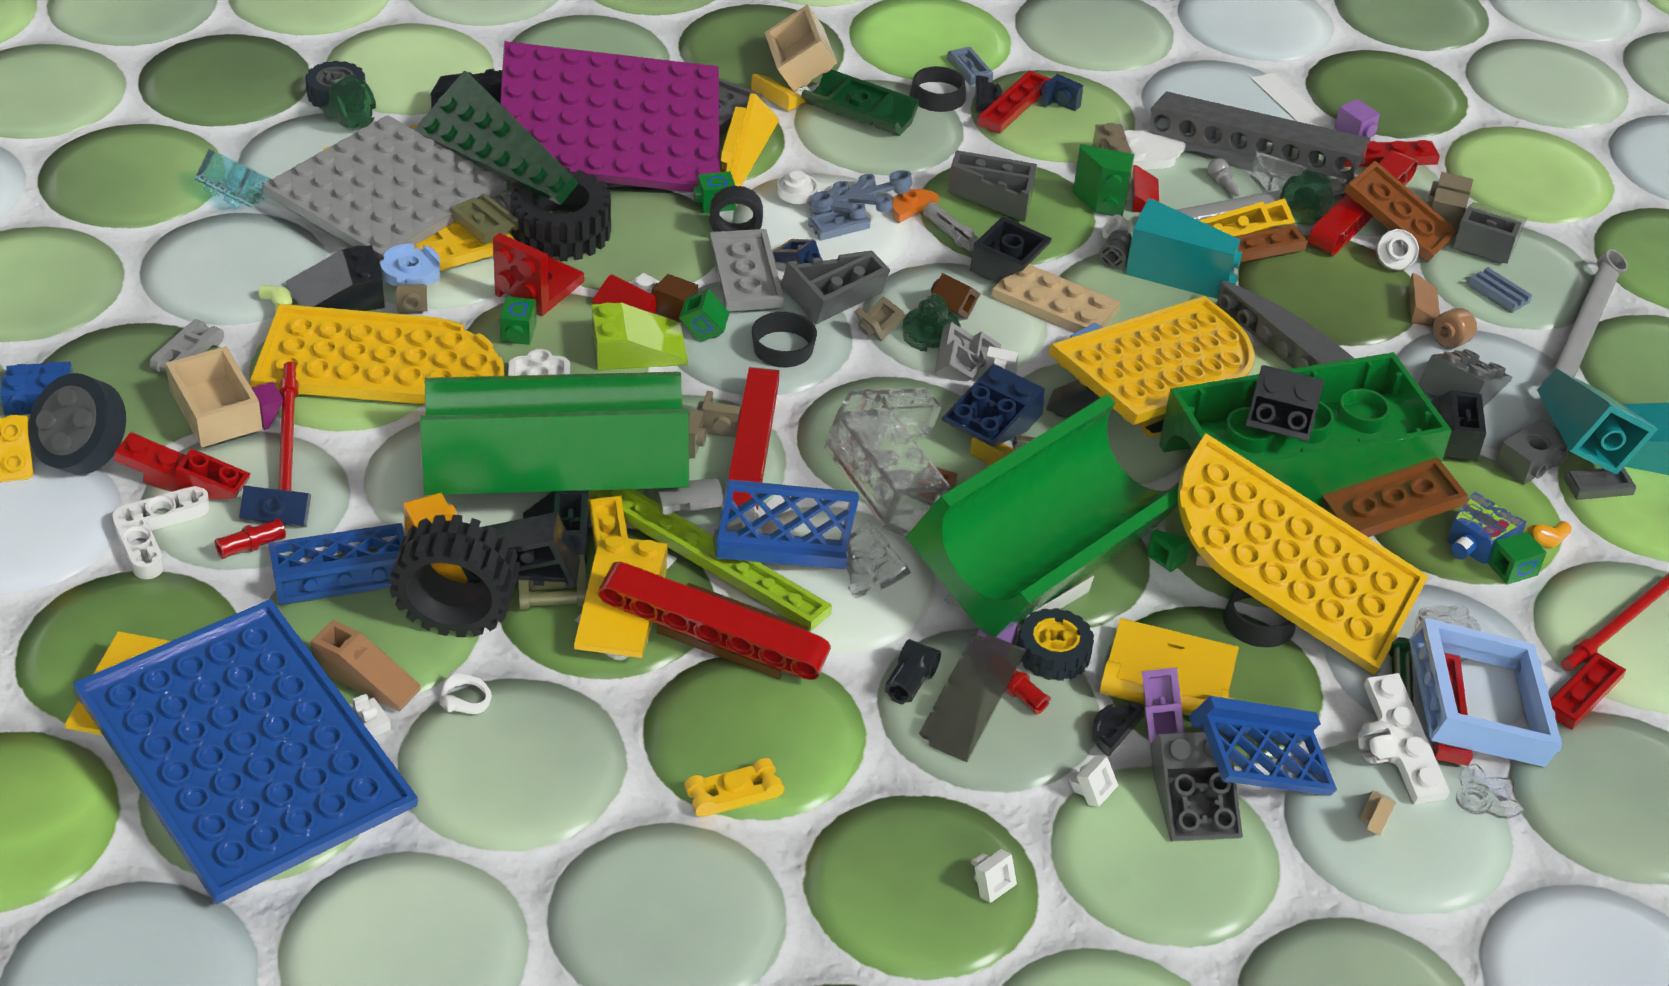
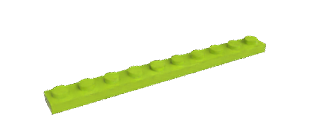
M588 490L589 499L621 496L626 523L660 543H668V548L791 621L809 627L810 632L831 615L832 605L760 562L716 558L713 545L714 535L674 512L673 514H661L659 503L637 490Z

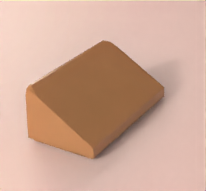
M1412 273L1408 286L1411 323L1433 326L1434 320L1440 314L1437 288L1419 275Z

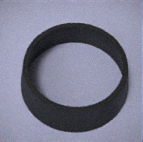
M926 67L914 75L909 96L919 99L918 106L923 109L935 112L953 111L960 108L966 101L965 79L959 72L947 67ZM926 82H943L955 86L958 90L944 94L933 93L924 90L919 85Z
M792 312L766 314L755 321L751 330L756 356L763 362L776 367H794L806 362L813 353L817 337L815 325L806 317ZM773 332H791L803 337L808 342V345L798 350L779 351L764 346L759 340Z
M1238 587L1233 591L1224 610L1223 620L1226 628L1234 637L1246 644L1264 648L1280 646L1293 637L1296 625L1289 620L1277 626H1261L1244 619L1237 612L1234 603L1253 597Z

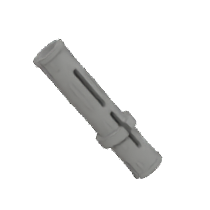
M929 203L925 207L923 215L952 237L958 247L965 248L972 253L974 243L979 239L975 235L974 230L969 226H963L939 207L937 203Z

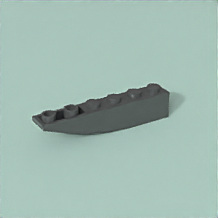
M1228 281L1221 282L1217 306L1292 368L1355 359L1324 333L1290 311Z

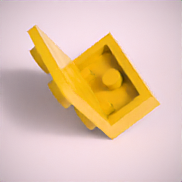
M9 415L0 418V483L28 480L34 475L32 450L28 435L29 418L27 415Z

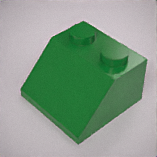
M1080 144L1073 193L1095 213L1110 216L1119 214L1123 217L1135 154Z

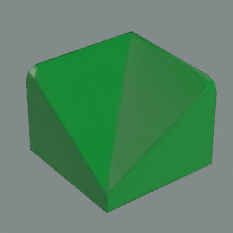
M1153 530L1150 535L1147 556L1168 571L1173 572L1187 561L1191 541L1184 536Z

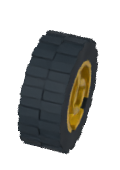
M1059 608L1041 609L1039 612L1035 611L1028 618L1026 617L1020 626L1017 643L1018 659L1024 664L1023 667L1026 670H1030L1034 675L1044 677V679L1064 681V679L1075 678L1076 675H1081L1090 664L1094 644L1093 631L1090 630V625L1083 621L1082 617L1073 614L1071 611H1063Z

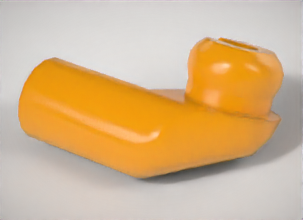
M1560 521L1554 527L1544 524L1531 525L1526 529V532L1528 531L1541 546L1553 548L1559 545L1572 532V527L1568 522Z

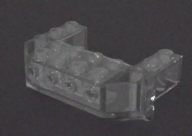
M923 387L849 391L837 411L824 448L882 527L908 542L905 538L940 496L953 489L913 439V437L931 436L942 405L928 388Z

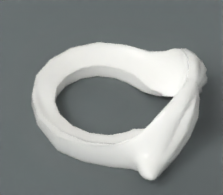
M453 670L441 688L440 706L447 710V712L457 711L466 714H479L489 707L492 699L491 691L480 678L458 674L456 670ZM472 684L482 690L485 699L480 703H469L454 695L446 694L455 686Z

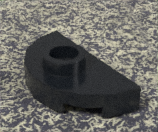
M976 75V112L984 111L1002 95L1001 86L998 83L995 85L988 82L989 78L986 76Z
M1129 703L1128 706L1119 705L1113 707V704H1110L1101 709L1094 720L1092 728L1093 740L1098 748L1107 756H1110L1145 716V707Z

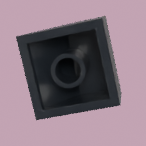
M1002 216L974 243L970 271L994 282L1023 271L1051 243L1052 238Z

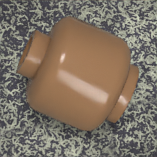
M1453 308L1439 314L1433 324V334L1436 341L1447 348H1456L1470 342L1477 331V322L1474 316L1463 308Z

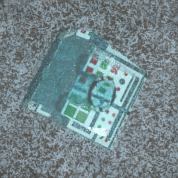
M211 149L208 150L194 178L204 184V191L217 197L222 193L225 195L223 199L225 202L238 208L241 203L254 207L268 198V196L263 194L262 184L271 180V178Z

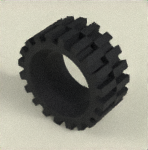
M577 170L576 173H570L576 179L578 185L561 205L515 184L514 191H511L510 195L511 214L518 219L519 229L515 231L512 228L513 238L548 254V257H560V262L568 261V257L574 256L575 260L583 259V253L591 256L596 253V248L600 250L604 248L605 241L609 242L611 232V193L609 189H606V184L603 181L597 182L596 176L591 174L585 177V171ZM552 211H571V213H565V214H556V213H550V212H552Z
M444 514L435 515L433 523L428 518L420 520L418 527L413 525L408 530L407 535L404 536L390 575L389 584H392L390 594L392 598L397 597L395 605L400 611L408 609L406 617L412 622L420 619L422 621V628L428 631L432 626L440 628L438 634L448 636L449 631H456V637H466L467 631H471L474 636L483 634L484 628H487L489 631L495 629L498 621L502 623L506 617L519 576L520 562H516L518 556L516 550H508L510 541L505 536L497 539L495 537L497 529L490 525L486 530L480 528V520L472 518L470 523L462 522V515L453 514L451 521H446ZM447 563L457 565L473 572L482 581L475 583L455 582L437 573L430 564Z

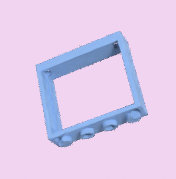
M1423 618L1409 639L1431 741L1546 767L1554 755L1560 751L1562 738L1559 735L1555 712L1552 709L1548 686L1545 683L1541 661L1539 660L1535 644ZM1444 653L1513 669L1530 730L1459 714Z

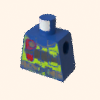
M1474 492L1468 499V504L1462 507L1453 521L1448 537V542L1451 544V552L1458 559L1463 560L1471 556L1477 561L1487 564L1496 540L1523 533L1526 521Z

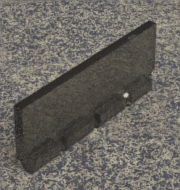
M978 634L972 635L962 653L964 658L958 660L948 679L950 685L944 686L933 706L935 712H930L919 732L922 738L929 741L930 747L968 762L1025 654V649L990 634H987L986 638Z

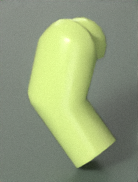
M261 285L259 297L263 300H271L275 304V313L279 304H292V297L288 289L279 286Z

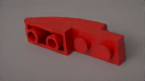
M132 432L128 434L114 453V461L144 473L143 482L170 492L196 486L204 488L208 492L209 499L236 498L251 475L247 471L191 448L185 455Z

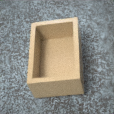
M808 4L764 32L776 67L793 91L807 86L812 79L820 74L827 73L837 64L824 27Z
M227 346L165 363L170 393L201 448L263 430L259 400Z

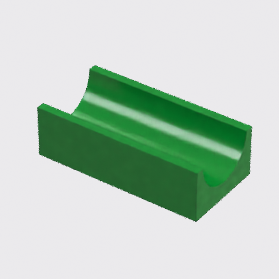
M1392 352L1286 370L1324 380L1309 442L1246 427L1259 374L1170 388L1159 446L1164 453L1192 448L1194 451L1206 433L1321 507L1323 506L1322 495L1436 457L1442 462L1452 430L1396 354Z
M681 372L425 378L426 416H421L420 418L424 495L438 493L452 495L689 487L688 409H682Z
M1108 394L940 496L905 537L978 628L993 639L1017 622L1019 623L1024 620L1029 614L1047 604L1152 532L1178 506V486L1166 491L1149 489L1134 481L1118 464L1110 448L1107 435L1109 414L1116 404Z

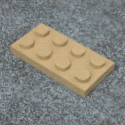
M1029 264L1023 271L1003 278L992 289L991 297L1074 333L1094 322L1101 327H1106L1120 311L1121 306L1120 301L1088 289L1081 284L1061 278L1056 274L1034 267L1032 264Z

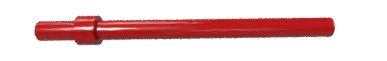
M286 362L284 364L283 379L279 385V393L283 398L278 490L292 491L295 398L299 392V383L296 380V364L293 362Z
M1669 573L1589 639L1584 638L1573 647V652L1561 661L1562 668L1565 671H1572L1581 662H1588L1598 652L1600 646L1669 590Z

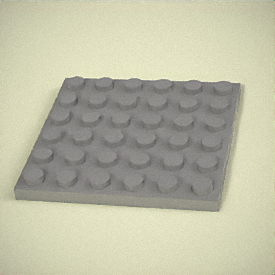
M389 115L380 118L378 121L262 184L263 194L353 247L372 245L378 262L384 259V253L388 249L406 243H413L415 246L453 223L455 220L452 218L450 207L473 197L479 199L483 193L490 198H494L507 190L505 179L474 164L472 161L456 155L452 150L442 147L432 139L423 136L418 131Z

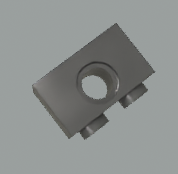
M1540 419L1502 442L1495 465L1524 485L1534 478L1542 477L1552 467L1560 466L1568 456L1566 451L1567 445L1555 427Z

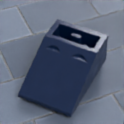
M993 363L942 417V421L995 447L1027 432L1041 417L1044 407L1045 388Z

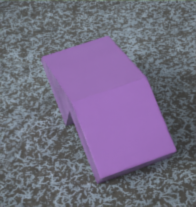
M1177 667L1142 671L1149 742H1153L1159 734L1185 733Z

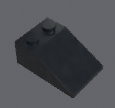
M372 245L342 249L286 281V287L292 297L291 305L359 311L385 308L383 280Z

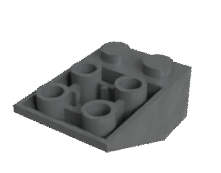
M1473 202L1467 207L1463 215L1453 248L1460 249L1468 254L1489 258L1494 262L1508 264L1527 218Z
M1464 349L1463 352L1454 350V352L1444 351L1441 354H1433L1418 385L1422 390L1436 397L1451 390L1482 394L1484 407L1513 377L1505 373L1506 368L1493 362H1490L1488 365L1479 360L1480 355L1471 350Z
M1219 731V734L1226 741H1231V739L1224 732ZM1205 732L1159 734L1150 744L1154 781L1171 842L1243 838L1236 783L1222 781ZM1228 757L1232 770H1234V762Z

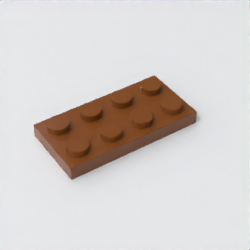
M1376 161L1354 178L1343 190L1390 231L1401 229L1411 233L1418 242V256L1427 262L1458 233L1456 228Z
M1438 457L1322 495V505L1328 512L1367 537L1468 504L1467 493Z

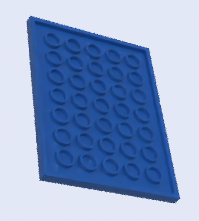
M271 599L73 683L75 694L216 905L417 806L418 797Z

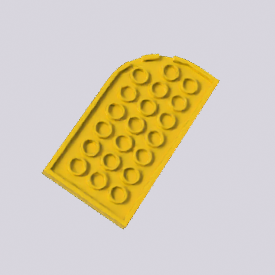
M279 304L250 383L251 387L274 382L279 391L280 381L283 379L284 364L286 362H293L296 364V380L299 383L298 394L425 405V378L504 376V364L502 358L495 352L494 345L481 333L475 335L464 330L463 324L452 320L429 316Z
M1206 433L1182 471L1178 486V506L1182 524L1193 546L1208 565L1236 587L1374 675L1384 662L1392 642L1395 641L1428 575Z

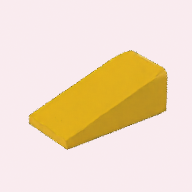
M621 496L589 499L595 551H597L602 535L628 538Z

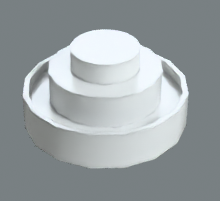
M795 170L778 179L777 195L788 203L805 204L811 201V195L817 193L818 185L813 177L805 174L803 171Z
M1401 229L1388 231L1380 238L1376 246L1378 261L1383 267L1391 271L1407 269L1416 261L1419 253L1416 238L1411 233Z

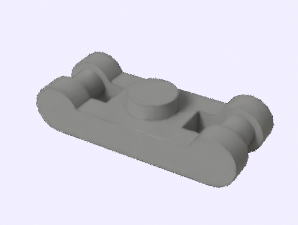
M193 320L152 356L150 369L159 373L167 372L165 363L171 362V359L174 358L172 361L186 358L206 352L213 345H220L224 338V331L215 326L209 328L205 322L200 320Z

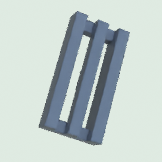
M971 47L948 51L947 60L964 77L969 85L975 84L976 75L986 76L989 78V81H993V72Z
M831 211L808 217V226L813 228L815 235L818 234L820 241L869 229L871 223L867 215L861 219H852L849 212Z
M1489 267L1485 268L1483 272H1478L1476 276L1472 275L1468 282L1470 287L1511 313L1529 304L1532 294Z

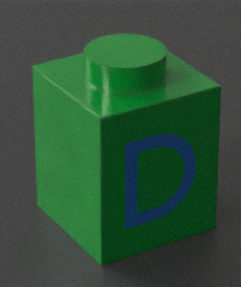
M731 172L698 175L697 186L693 187V196L695 203L700 204L703 213H710L711 200L718 191L725 187L736 186ZM736 204L726 205L720 212L736 210Z
M706 289L685 299L679 319L702 342L709 338H717L725 331L729 311L709 289Z
M506 297L499 318L500 342L531 344L537 323L535 299Z
M1527 531L1496 540L1488 564L1508 585L1538 576L1547 552Z

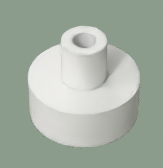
M1119 214L1112 216L1102 230V237L1107 239L1111 232L1115 230L1126 231L1132 236L1128 231L1129 221Z

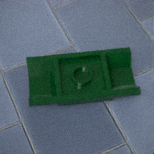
M832 69L827 73H823L819 86L813 92L805 89L802 91V98L807 104L835 112L837 115L855 119L863 124H874L876 128L898 136L912 124L919 105V99Z

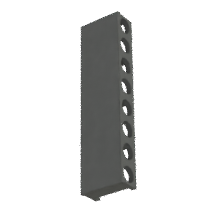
M1168 91L1151 107L1148 131L1151 134L1350 181L1353 180L1354 173L1359 165L1364 164L1367 147L1371 139ZM1161 118L1170 120V126L1166 129H1161L1156 124ZM1191 124L1195 125V132L1192 135H1186L1185 133L1190 132ZM1217 130L1221 132L1219 140H1210L1215 138ZM1242 136L1247 138L1245 146H1235L1241 144ZM1268 142L1272 143L1271 152H1261L1266 150ZM1293 148L1298 149L1297 158L1289 159L1288 157L1292 156ZM1319 154L1324 155L1323 164L1314 165V163L1318 162ZM1345 161L1352 163L1350 170L1340 171L1344 168Z

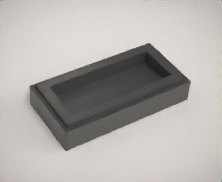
M1604 468L1567 471L1564 478L1576 500L1634 495L1636 485L1625 468L1617 475Z

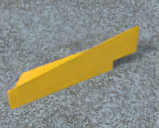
M752 93L749 96L747 109L735 107L721 155V172L730 171L736 186H742L779 122L778 117L756 94Z
M1285 198L1264 204L1263 201L1199 220L1232 236L1295 224Z

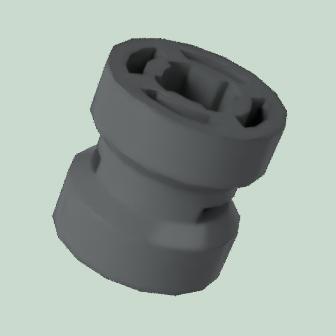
M1122 230L1111 232L1106 239V243L1100 249L1099 257L1101 262L1112 269L1122 267L1129 256L1132 236Z

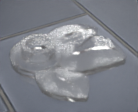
M1478 764L1469 765L1461 771L1459 776L1461 787L1457 790L1456 802L1464 811L1471 814L1488 813L1503 819L1514 818L1523 812L1524 806L1511 799L1514 789V780L1512 778L1486 777Z

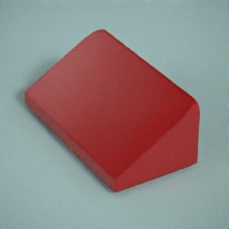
M1133 165L1131 176L1132 211L1141 213L1148 198L1159 202V184L1156 177L1139 166Z
M613 274L606 278L592 299V304L624 303L656 314V297L653 294Z

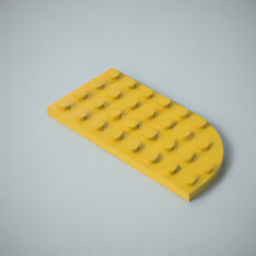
M1206 296L1053 343L1048 351V354L1061 367L1067 369L1079 379L1081 384L1087 386L1100 398L1108 394L1116 403L1113 409L1132 425L1165 414L1170 388L1248 376L1255 359L1253 345L1243 328Z

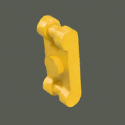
M762 758L752 766L705 778L700 775H694L684 783L687 795L694 799L692 802L694 811L700 817L775 799L782 795L785 790L781 778L775 776L776 768L770 758ZM761 781H762V784H758V785H755V786H754V784H753V783H757V782H761Z

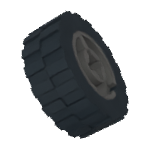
M327 61L315 65L314 68L309 69L308 73H306L305 81L308 101L313 106H317L322 110L343 111L345 109H352L354 106L360 105L366 98L365 73L356 64L346 61Z

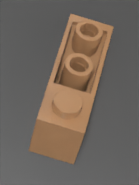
M332 620L311 640L312 655L328 677L362 694H367L368 697L375 698L377 701L399 712L421 690V685L369 639L362 633L344 624Z

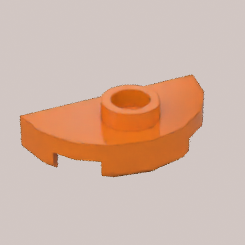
M910 189L907 193L898 194L894 197L892 203L893 217L900 223L924 211L929 203H939V194L924 189Z

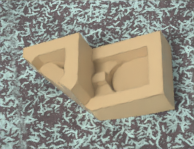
M1373 790L1360 816V820L1368 824L1366 829L1381 836L1396 802L1390 797Z

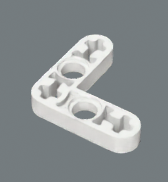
M196 486L187 487L123 505L113 512L112 516L116 534L136 577L140 579H153L164 570L162 554L152 533L153 530L196 519L209 512L208 492L204 488ZM163 508L170 510L164 514L153 513L156 510ZM134 539H146V541L141 544H130V542ZM147 556L149 563L145 564L142 561V557Z

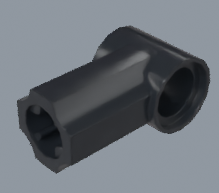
M908 639L900 652L898 665L885 684V692L891 697V700L901 705L906 702H912L925 679L930 680L935 675L941 660V651Z

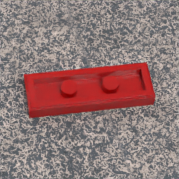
M1597 652L1550 699L1552 709L1555 712V720L1573 730L1623 679L1626 669Z

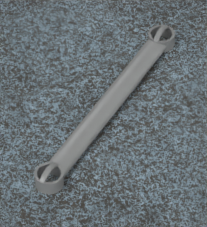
M1354 173V178H1356L1359 174ZM1337 177L1335 180L1177 210L1197 220H1202L1262 201L1264 204L1285 198L1289 205L1336 195L1344 197L1347 193L1343 190L1351 181Z
M1608 249L1597 259L1598 272L1556 363L1555 368L1573 377L1576 376L1618 277L1628 269L1626 259L1617 250Z

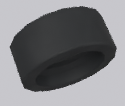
M729 186L718 191L712 198L709 222L714 232L755 230L762 227L763 204L760 197L753 190L744 186ZM742 204L753 211V217L744 223H730L720 216V210L726 205Z

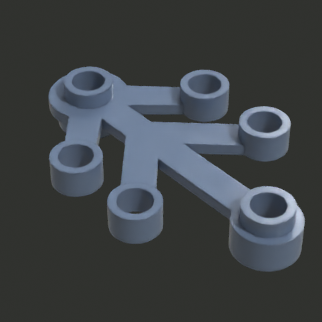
M907 170L895 171L889 176L890 182L876 185L873 174L861 175L851 188H849L847 181L835 182L829 191H821L811 195L809 209L817 215L831 212L832 210L849 212L852 219H861L866 216L865 204L876 205V210L879 212L890 211L893 208L892 198L886 195H874L894 190L897 194L909 192L912 186L911 172Z

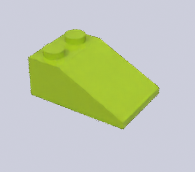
M624 303L592 304V336L597 370L688 365L680 322Z

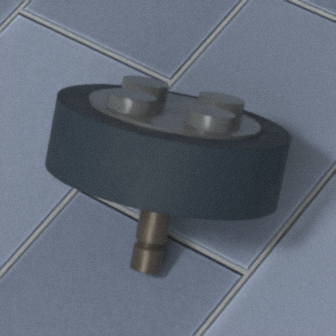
M79 373L58 377L43 389L33 405L28 426L32 450L41 462L50 467L78 475L92 473L103 467L114 456L115 451L122 442L126 428L125 405L117 390L105 382Z

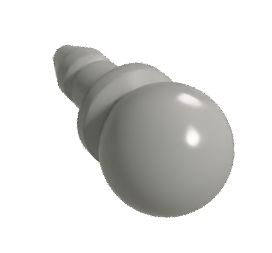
M1221 158L1212 160L1208 165L1210 177L1215 179L1217 184L1224 185L1230 194L1238 197L1240 194L1239 189L1232 179L1233 172L1229 169L1228 163Z

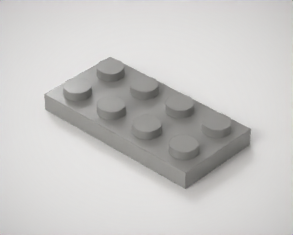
M767 230L710 232V245L725 308L728 311L737 312L784 308V295Z

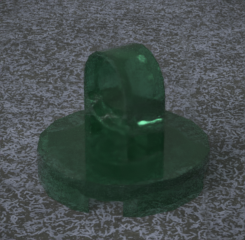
M348 75L338 78L332 83L329 91V103L322 106L327 120L336 118L342 126L354 131L365 128L374 121L375 117H372V109L376 108V101L373 92L365 81L359 82L355 75Z
M1304 170L1302 171L1304 173H1300L1297 176L1293 175L1287 180L1282 188L1280 199L1285 198L1295 224L1309 226L1316 224L1330 210L1333 203V192L1329 180L1322 174Z
M934 293L920 301L918 308L909 311L906 318L903 319V338L911 347L920 351L927 352V347H938L939 352L943 327L950 322H953L960 328L961 325L958 318L948 311L944 298Z

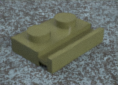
M485 193L481 194L479 199L473 197L450 207L452 218L484 244L493 241V238L499 233L507 235L508 230L513 228L516 231L519 229L518 219Z

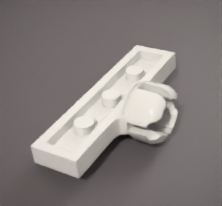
M1400 674L1367 678L1364 688L1378 721L1364 723L1358 733L1359 750L1371 751L1370 753L1362 754L1363 759L1371 764L1394 763L1400 771L1413 805L1445 800L1450 794V790Z

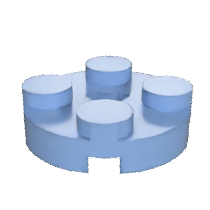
M413 243L396 245L388 249L384 253V259L380 261L382 278L393 286L408 284L429 285L440 280L439 255L434 249L423 245V249L414 248Z

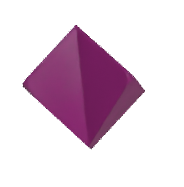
M274 382L251 387L259 400L264 430L270 428L283 402V398Z

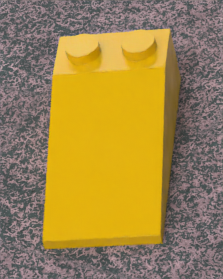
M601 536L591 570L574 649L643 658L653 622L604 603L599 598L597 592L614 562H624L666 578L668 543L622 538L620 536Z

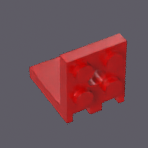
M502 233L493 238L495 295L498 297L506 293L516 298L535 299L537 315L544 316L584 283V272L548 257V254Z

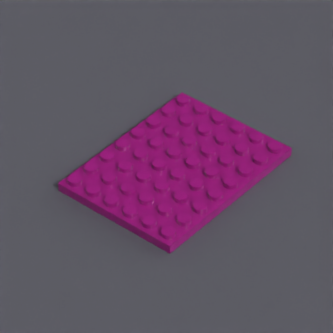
M504 41L500 104L564 168H570V173H576L577 170L585 171V177L592 174L597 177V182L603 181L604 183L693 192V187L697 186L699 174L720 172L719 66Z

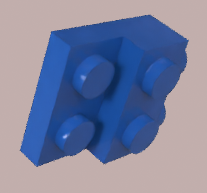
M71 361L6 366V376H2L0 393L4 415L31 414L36 399L48 384L58 377L73 373Z

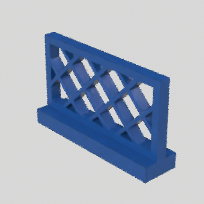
M727 479L718 528L715 529L713 536L715 556L720 559L845 569L848 560L846 551L859 501V494L855 491ZM734 491L748 492L752 497L739 507L732 500ZM771 495H781L785 500L772 510L764 502ZM804 498H813L818 503L804 513L796 505V503ZM837 501L849 502L848 508L836 516L829 508V506ZM758 504L765 514L751 522L744 513ZM791 507L798 517L784 525L777 516ZM824 511L830 520L816 528L809 519ZM737 517L746 524L739 531L726 530L727 524ZM770 520L779 528L771 534L761 533L757 529ZM802 523H805L811 530L810 533L803 537L793 536L790 532ZM835 526L842 532L840 540L825 539L822 535Z
M402 523L269 542L268 546L278 605L391 588L392 584H389L390 575L405 536ZM396 536L391 541L382 539L383 537ZM350 542H361L356 547L348 544ZM372 546L379 548L376 553L367 551ZM317 547H328L322 552L315 550ZM290 551L294 552L289 557L278 554ZM338 551L346 554L342 558L333 556ZM303 557H308L312 559L308 563L299 561Z
M1209 696L1189 715L1193 728L1204 729L1223 782L1328 796L1337 791L1314 730L1321 725L1317 712ZM1218 731L1224 732L1231 741H1226ZM1244 735L1251 736L1258 743L1257 746L1251 743ZM1271 739L1279 741L1285 748L1282 750ZM1304 741L1309 753L1297 743ZM1236 744L1250 755L1249 760L1234 748ZM1263 748L1267 750L1274 758L1277 759L1276 763H1274L1270 758H1268L1261 750ZM1289 752L1303 763L1302 767L1288 755ZM1228 757L1243 770H1232ZM1254 762H1258L1270 774L1265 775L1254 765ZM1284 765L1291 773H1293L1296 776V779L1291 778L1287 773H1285L1281 769V766ZM1308 769L1313 771L1318 776L1320 782H1318L1314 777H1312L1307 772Z

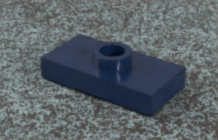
M244 486L239 518L262 522H271L279 518L283 524L307 527L311 494Z

